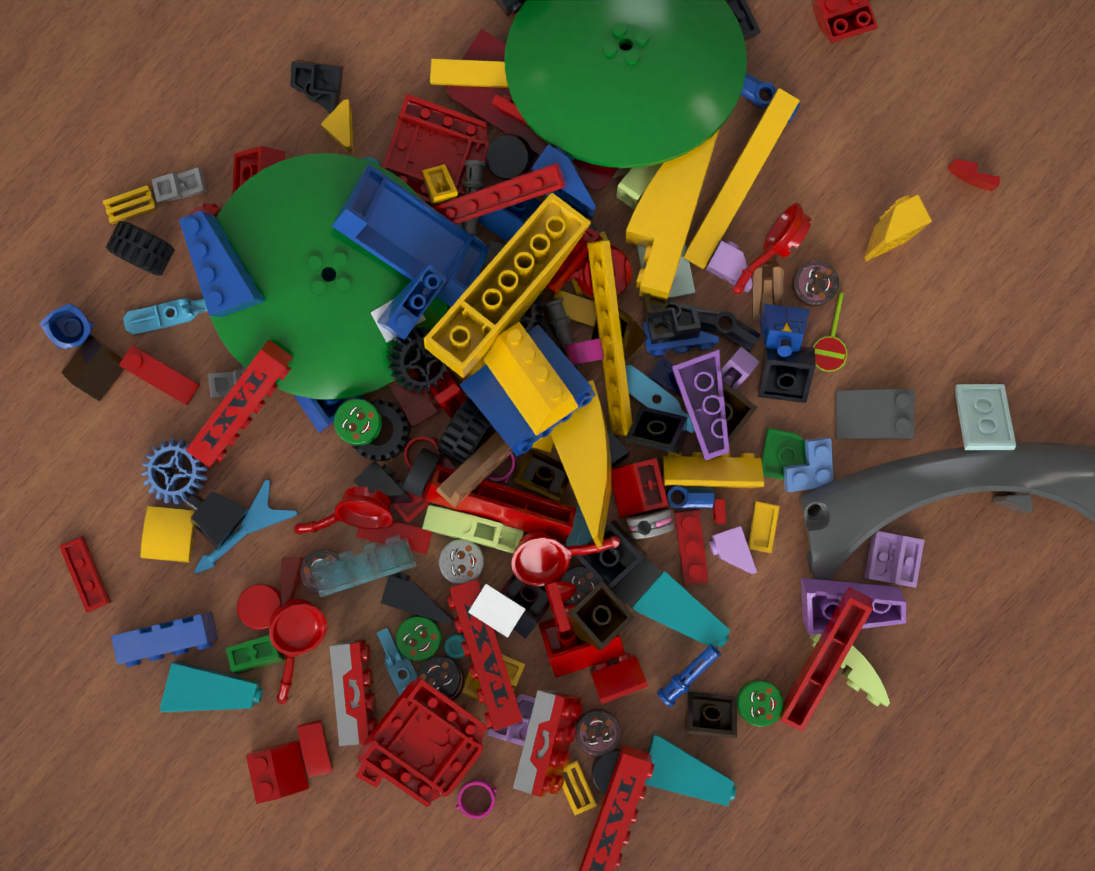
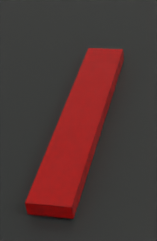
M557 162L431 207L453 223L459 224L564 188L567 185Z

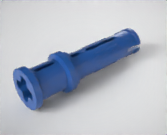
M709 644L680 674H674L671 677V681L664 688L658 689L657 694L666 705L673 707L676 703L675 701L683 693H687L690 690V684L721 656L720 651L713 644ZM705 659V661L693 672V670Z

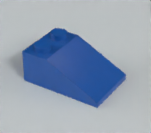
M548 144L531 170L534 171L558 162L567 186L550 193H554L565 203L590 220H593L596 205L570 159L566 157L567 154L558 147L553 148Z

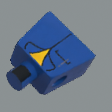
M764 304L760 318V328L765 347L777 349L778 354L783 357L791 355L792 352L800 351L810 310Z

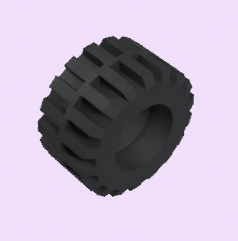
M126 221L118 222L106 245L107 250L113 255L156 276H162L175 251L168 242Z
M374 399L370 403L377 408L381 417L391 421L393 435L383 445H375L370 442L365 445H352V447L356 449L357 453L367 459L389 461L391 458L398 457V454L404 451L406 444L410 441V422L405 413L395 404L386 400Z
M470 399L463 402L456 411L438 444V451L460 465L479 449L492 426Z

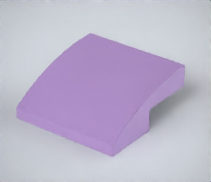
M877 531L871 536L864 578L916 588L925 540Z

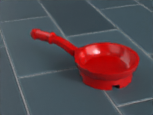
M799 203L790 205L775 221L763 244L764 253L749 264L746 269L742 270V274L732 288L735 294L742 293L747 282L753 276L752 273L759 266L769 261L774 254L785 258L792 253L789 251L792 246L797 248L810 229L811 224L809 221L812 220L803 212V207Z
M610 245L616 296L619 297L625 292L631 281L632 270L630 261L624 252L614 245ZM588 254L569 279L575 278L583 293L594 300Z
M368 487L348 488L345 490L342 499L335 506L333 514L320 521L297 523L294 526V532L296 534L316 533L318 530L329 527L338 521L361 529H383L392 524L391 500L386 494L376 489L375 493L368 492Z
M542 531L532 532L522 537L519 545L515 548L511 560L512 571L518 580L527 585L544 586V583L560 580L563 574L567 572L570 563L569 559L571 558L570 555L600 553V551L617 547L621 541L619 537L611 536V538L603 540L602 546L598 548L595 542L566 547L554 535L550 536L547 535V532Z
M292 599L284 602L285 605L281 608L278 606L270 618L269 638L272 645L286 655L283 677L280 681L279 693L276 696L278 704L281 705L285 704L288 700L290 686H292L295 656L315 649L322 642L327 632V621L323 612L309 601L302 599Z

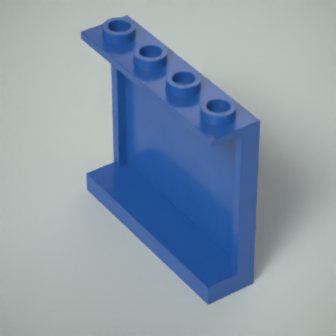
M536 325L527 333L573 395L578 408L588 405L595 396L591 385L539 325ZM487 364L460 384L466 395L483 413L516 457L521 453L529 451L537 440L548 436L555 426L560 422L567 421L572 416V413L577 410L575 409L536 436Z

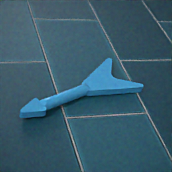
M265 480L241 527L228 538L219 551L215 549L209 555H203L194 572L200 573L215 567V562L248 533H253L297 516L298 512L272 510L269 507L271 481Z

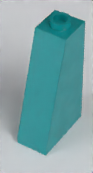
M662 571L663 573L632 606L635 611L707 646L713 644L715 647L719 646L721 648L730 638L727 634L731 630L665 571Z
M176 661L171 663L159 711L251 709L256 706V703L261 702L263 689L260 687L262 682Z
M652 733L647 753L651 754L652 763L655 764L652 777L646 779L645 785L724 806H729L730 800L734 801L737 786H734L732 778L658 733Z

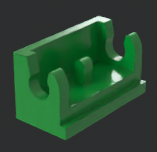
M269 635L226 648L231 672L238 675L285 661L283 654L273 647Z

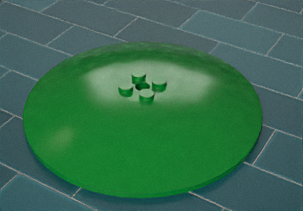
M526 0L512 23L505 48V74L508 89L518 112L529 127L549 145L560 148L567 155L581 161L606 167L635 168L657 165L683 156L710 139L730 117L740 98L746 76L747 55L743 33L736 16L725 0ZM622 44H629L632 46V49L624 51L620 49V46Z
M321 153L292 157L277 162L258 172L241 185L227 200L216 218L228 237L231 247L239 255L242 265L247 273L251 275L259 293H262L266 301L224 317L210 316L220 339L229 352L246 369L268 340L291 355L293 359L288 364L291 370L283 380L278 378L275 381L278 384L277 389L312 399H345L378 390L394 381L390 376L393 371L387 368L392 361L387 360L386 356L393 354L388 347H395L396 343L394 339L389 342L385 341L371 312L396 298L412 280L340 233L332 225L368 164L420 200L422 199L402 179L369 161L342 154ZM325 268H332L336 272V278L333 281L327 282L322 278L321 273ZM435 296L423 313L426 320L417 324L414 328L417 330L419 326H423L426 330L428 328L433 329L445 315L448 304Z

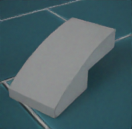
M199 167L179 174L170 173L151 179L157 203L179 200L208 192L203 169Z
M241 370L208 374L211 399L226 397L239 380Z

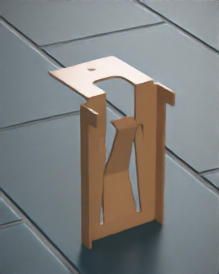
M767 261L761 266H773L775 305L783 306L784 269L780 268L777 261ZM761 266L752 273L753 320L761 318L764 304L773 305L772 277L764 278L761 313H759L762 292Z

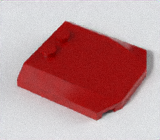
M406 94L382 168L402 179L424 202L431 205L422 170L445 164L456 187L457 197L463 196L466 193V189L463 186V181L466 179V166H464V162L467 160L486 161V152L489 146L486 122Z
M417 677L408 684L364 742L357 758L371 770L428 807L432 805L430 802L437 798L450 795L481 755L483 749L482 740L484 731H487V725L424 679Z

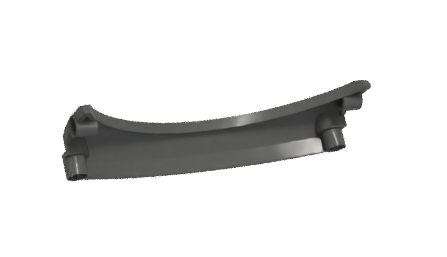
M1016 442L1014 450H965L964 447L952 448L874 466L806 492L801 496L799 504L804 514V526L808 534L810 551L807 552L809 570L812 573V579L831 581L833 575L845 560L865 540L901 515L943 498L966 493L1014 491L1038 495L1069 506L1095 523V447L1062 443ZM817 504L814 508L808 509L811 505Z

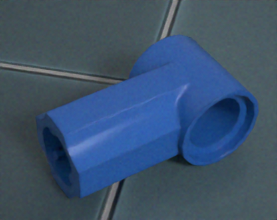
M675 486L666 491L670 508H713L714 505L713 487ZM675 490L682 494V501L679 504H675L671 500V494Z

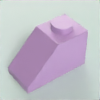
M721 241L706 271L735 285L742 274V270L747 268L744 254L735 243ZM751 278L744 287V291L747 293L753 285Z
M741 346L721 369L722 381L736 390L758 365L759 361Z
M741 526L711 535L712 541H709V545L713 555H718L719 559L750 574L757 573Z

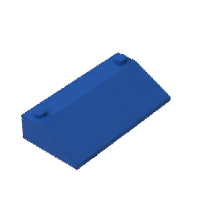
M370 164L364 169L332 225L340 233L411 280L427 264L433 266L448 278L436 297L451 307L478 277L489 249L487 245Z

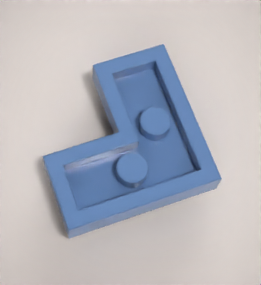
M822 437L805 440L806 464L783 467L785 491L795 492L815 489L834 481L831 438Z

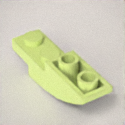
M428 505L422 526L424 530L471 541L514 554L515 548L519 545L524 532L505 526L502 523Z
M813 634L809 637V639L814 641L813 647L816 646L822 634ZM852 645L840 666L842 669L846 666L848 667L843 674L848 679L846 684L857 692L861 688L868 694L866 699L876 706H879L881 703L887 707L890 701L879 676L867 659Z

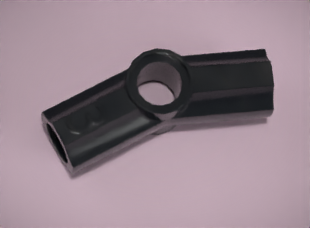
M696 308L701 331L724 336L738 346H742L748 352L751 351L761 335L736 319L730 312H717ZM719 319H728L731 324L730 329H722L719 326Z

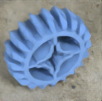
M171 438L169 445L166 441L160 442L161 449L154 445L152 447L154 455L151 453L146 454L150 462H143L142 466L148 467V471L141 472V475L148 476L149 479L143 483L144 485L152 484L148 492L153 494L157 491L155 496L157 500H161L164 497V502L170 503L173 498V502L179 504L181 498L186 502L189 494L195 493L198 495L195 487L198 489L204 488L199 481L207 480L208 477L201 474L202 471H208V467L201 466V461L185 451L191 443L186 445L185 440L180 439L177 444L176 439ZM171 452H175L169 463L165 465L159 464L163 457ZM183 454L189 458L192 464V471L185 468ZM165 468H176L185 474H172L171 471L165 470ZM158 471L165 475L166 488L159 481ZM190 478L189 483L184 488L174 491L175 486H178L181 479Z

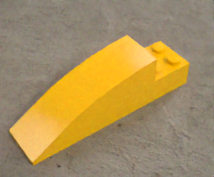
M719 130L696 149L683 156L664 162L647 186L635 208L626 229L625 243L647 248L643 265H646V268L640 269L636 287L640 288L639 296L643 297V295L649 294L651 299L666 302V299L669 298Z
M551 193L426 335L424 347L464 379L488 349L492 347L498 335L519 322L558 271L591 222L554 193Z
M591 380L588 383L595 393L591 402L584 407L578 408L567 421L560 422L553 428L550 434L591 536L598 548L603 543L611 495V455L605 416L594 381Z

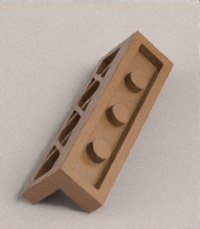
M495 432L438 487L437 492L455 508L513 451L499 433Z

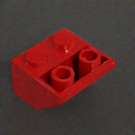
M815 0L812 8L819 28L831 44L878 28L869 0Z
M657 458L611 470V485L619 518L669 506Z

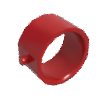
M419 436L407 443L404 449V459L407 466L410 467L407 470L408 472L412 467L409 460V451L416 442H431L435 446L437 454L441 456V453L438 451V444L435 443L438 440L436 437H433L431 440L429 437Z

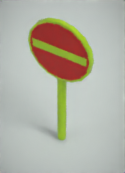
M840 292L838 296L831 335L819 339L813 346L815 348L816 366L825 372H833L840 369L847 359L845 344L835 337L844 295L843 292Z

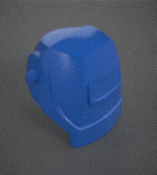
M70 303L52 311L40 322V325L48 338L56 344L57 348L69 349L80 346L87 340L88 336L92 334L91 328L94 326V323L92 321L89 322L84 312Z

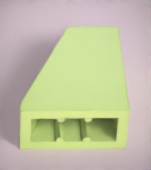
M663 163L631 168L619 183L616 198L635 210L647 186Z

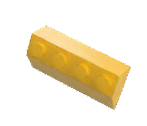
M906 195L896 200L895 204L890 206V209L879 217L880 221L874 226L864 256L866 262L909 241L932 222L919 195L912 198Z
M520 322L498 335L484 362L536 436L578 408L573 395Z
M667 452V456L662 457L661 477L664 486L764 487L761 458H755L754 453H740V458L730 457L731 453H725L705 460L702 452H692V457L682 456V452L680 454Z

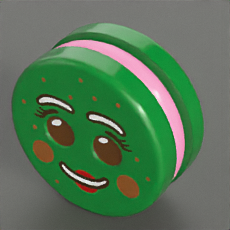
M348 400L335 413L334 427L337 434L342 440L352 445H365L372 442L381 430V415L377 408L366 400Z
M414 615L404 620L396 633V644L403 656L413 661H424L431 658L439 650L442 643V631L438 623L433 619L420 615Z
M756 679L745 683L740 688L737 694V710L741 717L749 724L757 727L769 726L777 721L782 714L783 697L778 688L770 682Z

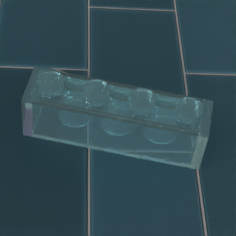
M397 535L385 539V545L377 547L375 542L363 546V552L353 554V551L350 550L338 554V560L330 562L329 558L314 562L316 567L311 568L320 598L416 567L417 565L407 539H400V536Z

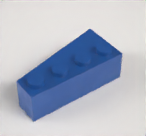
M199 211L179 219L209 316L224 317L266 301L262 293H259L253 278L245 270L241 263L242 260L231 247L228 237L213 214Z
M207 612L113 635L111 638L117 665L126 663L127 668L141 664L140 659L148 657L151 662L165 658L164 654L173 652L174 656L188 653V648L197 646L198 650L212 647L211 642L218 640L213 613Z

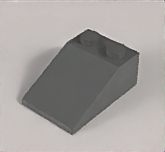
M914 389L836 391V439L909 440L914 438Z

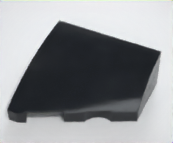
M302 60L292 61L290 86L298 92L306 94L309 100L314 103L317 102L331 114L338 106L343 67Z
M649 294L643 295L651 344L699 337L701 325L695 306L688 304L679 305L675 301L666 299V302L651 299Z

